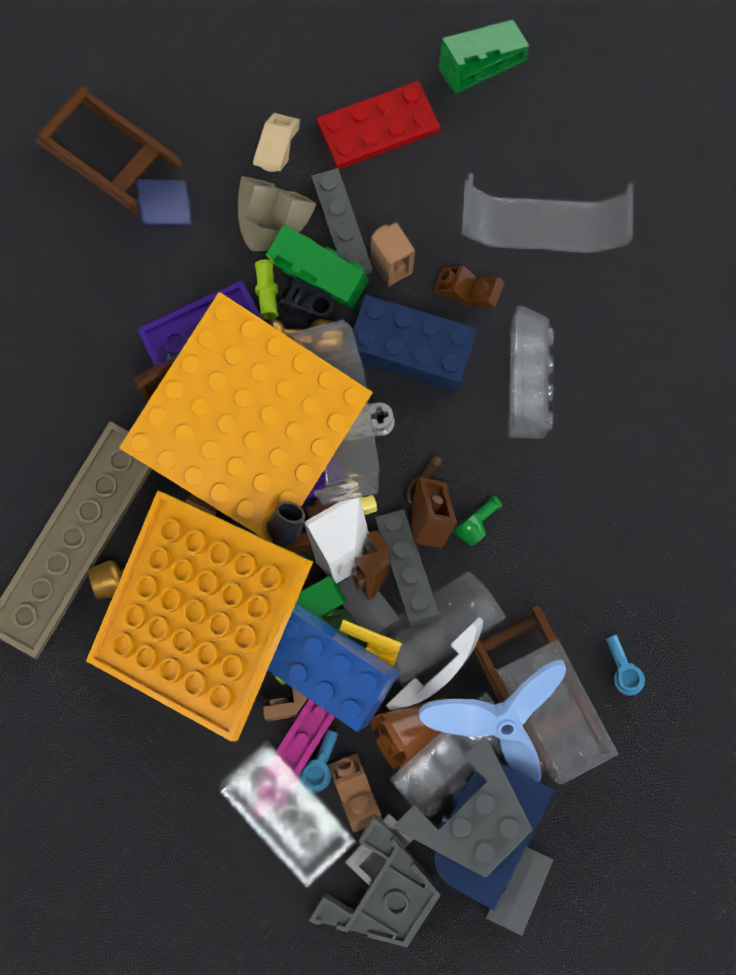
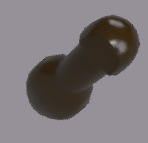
M433 455L427 460L428 463L419 477L432 479L436 471L440 470L443 461L437 455ZM419 477L412 479L407 485L405 500L408 505H413L416 482Z

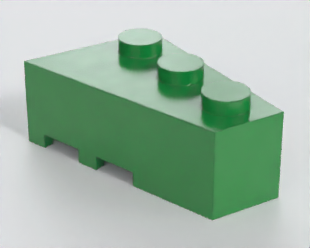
M514 20L444 37L441 44L439 70L455 95L525 62L529 44Z
M284 224L266 254L281 272L332 296L333 300L350 309L354 308L369 281L364 272L365 268L353 260L349 262L343 260L336 251L328 247H321L308 236L300 234Z

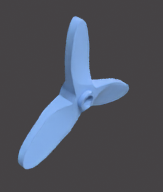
M556 660L540 668L502 703L494 705L475 699L436 700L423 705L419 709V717L427 727L449 734L469 737L494 735L500 739L501 749L508 765L540 782L541 767L538 754L532 740L523 728V724L553 694L563 680L566 673L564 661Z

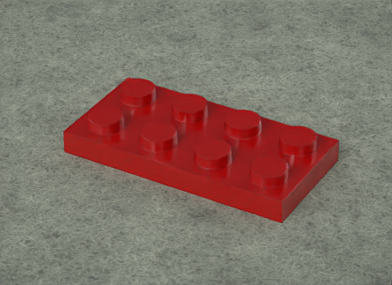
M419 80L316 118V124L333 162L339 170L440 132L439 122Z

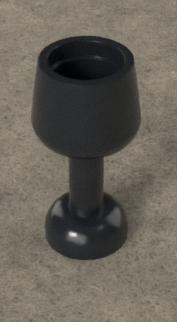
M278 503L266 523V530L270 537L273 538L272 543L283 547L284 544L296 542L302 535L305 512L295 503Z

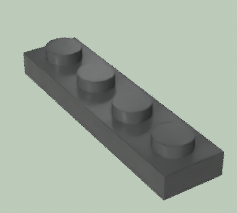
M336 168L312 175V184L335 251L340 254V258L347 262L353 260L365 268V274L372 273L373 268L339 169Z
M404 509L375 517L378 531L390 550V568L409 626L413 627L440 619L439 611Z

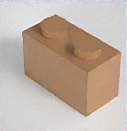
M397 222L389 227L384 225L378 228L373 236H371L370 260L387 286L390 287L413 273L415 249Z

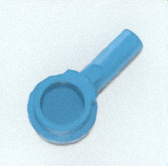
M617 635L611 636L606 639V642L618 668L614 675V685L623 695H636L644 687V674L634 664L628 663Z
M326 730L316 759L306 763L300 772L301 783L307 790L319 792L329 785L331 773L327 762L338 733Z

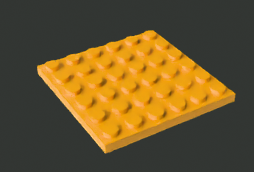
M218 292L119 448L257 535L272 542L273 538L270 537L266 530V523L276 505L280 502H292L300 507L302 506L373 392Z
M157 491L86 661L230 741H238L313 561L169 494Z

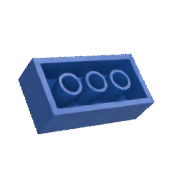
M297 603L293 608L268 668L269 672L357 732L369 725L400 673Z

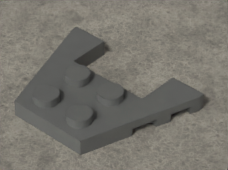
M483 736L464 755V758L487 782L439 830L415 805L393 827L421 844L487 878L533 829L488 739Z
M374 814L360 836L359 843L386 859L354 910L329 894L324 893L311 914L309 921L317 925L325 923L336 926L337 930L345 932L352 930L367 934L368 938L408 947L441 896V889L385 823Z

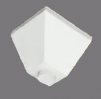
M355 492L304 522L316 563L327 576L332 575L336 583L351 576L352 572L356 571L355 558L365 555L364 547L367 546V533L369 531L359 495Z

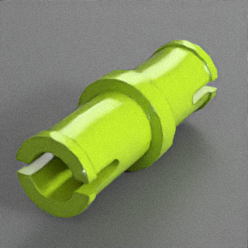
M259 260L255 263L257 275L255 293L259 296L260 315L264 320L275 319L279 316L276 303L278 286L274 283L273 263L270 260Z

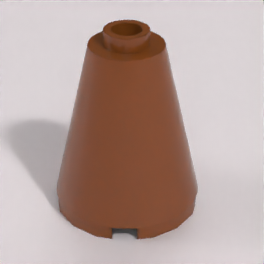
M443 697V698L435 699V700H432V701L443 700V699H447V698ZM431 701L378 714L371 720L372 731L378 729L380 735L375 740L381 753L393 769L398 766L400 767L399 774L409 771L449 734L429 728L421 721L419 709Z

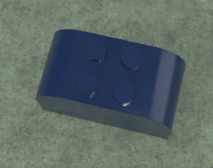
M501 765L533 831L487 878L437 851L434 853L436 869L440 877L449 886L493 911H496L497 903L502 893L506 890L514 874L515 867L528 847L554 792L553 789L506 765ZM478 772L470 778L466 788L460 786L452 800L455 809L451 817L487 782ZM445 815L444 818L442 819V821H441L439 827H438V830H439L451 817H448V816Z

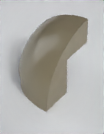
M242 176L238 194V219L245 243L252 251L269 250L283 224L299 233L309 221L316 203L295 191H284L283 189L276 188L273 183Z

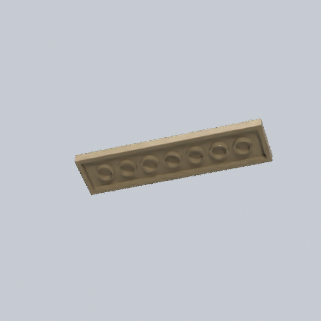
M111 421L0 598V639L35 659H38L86 580L88 570L95 565L152 468L119 448L129 431Z

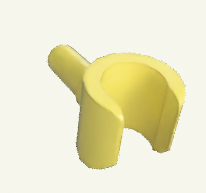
M348 478L346 485L353 494L356 492L359 495L364 515L376 512L377 504L373 494L363 497L362 492H360L352 479Z

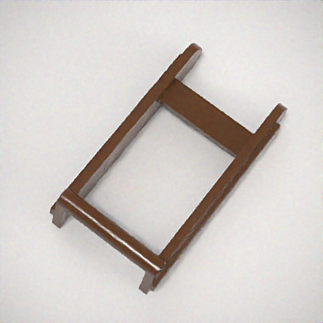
M83 86L79 87L42 128L35 140L38 145L137 215L143 212V208L127 192L153 162L160 158L176 170H179L183 165L182 161L173 152L95 98ZM81 103L143 146L112 182L50 139Z
M538 605L532 608L530 617L483 641L478 639L473 652L499 703L507 700L509 695L487 652L537 627L554 660L564 661L566 667L564 679L576 702L526 728L523 724V728L532 740L534 747L535 744L583 719H586L595 738L600 743L606 740L603 726ZM537 751L542 774L546 772V768Z

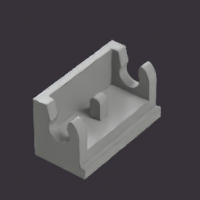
M390 814L383 819L385 825L406 848L413 838L393 827L397 821ZM361 844L345 863L370 885L386 859Z

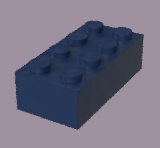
M365 295L347 347V359L458 393L478 329Z

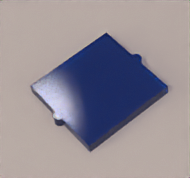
M136 180L138 194L136 204L140 208L142 225H191L189 211L191 201L187 197L185 181Z

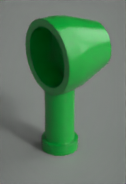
M491 496L488 502L453 529L455 535L471 546L479 542L486 536L482 521L502 507L501 501L496 496Z

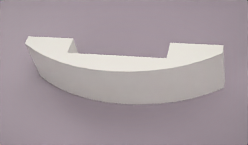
M478 617L452 642L451 646L458 654L424 686L416 678L411 680L386 705L389 710L401 709L419 703L445 686L474 650L482 630L483 620Z

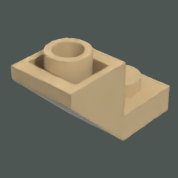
M273 113L265 122L253 165L260 166L270 172L281 171L289 160L291 139L299 130L300 119Z

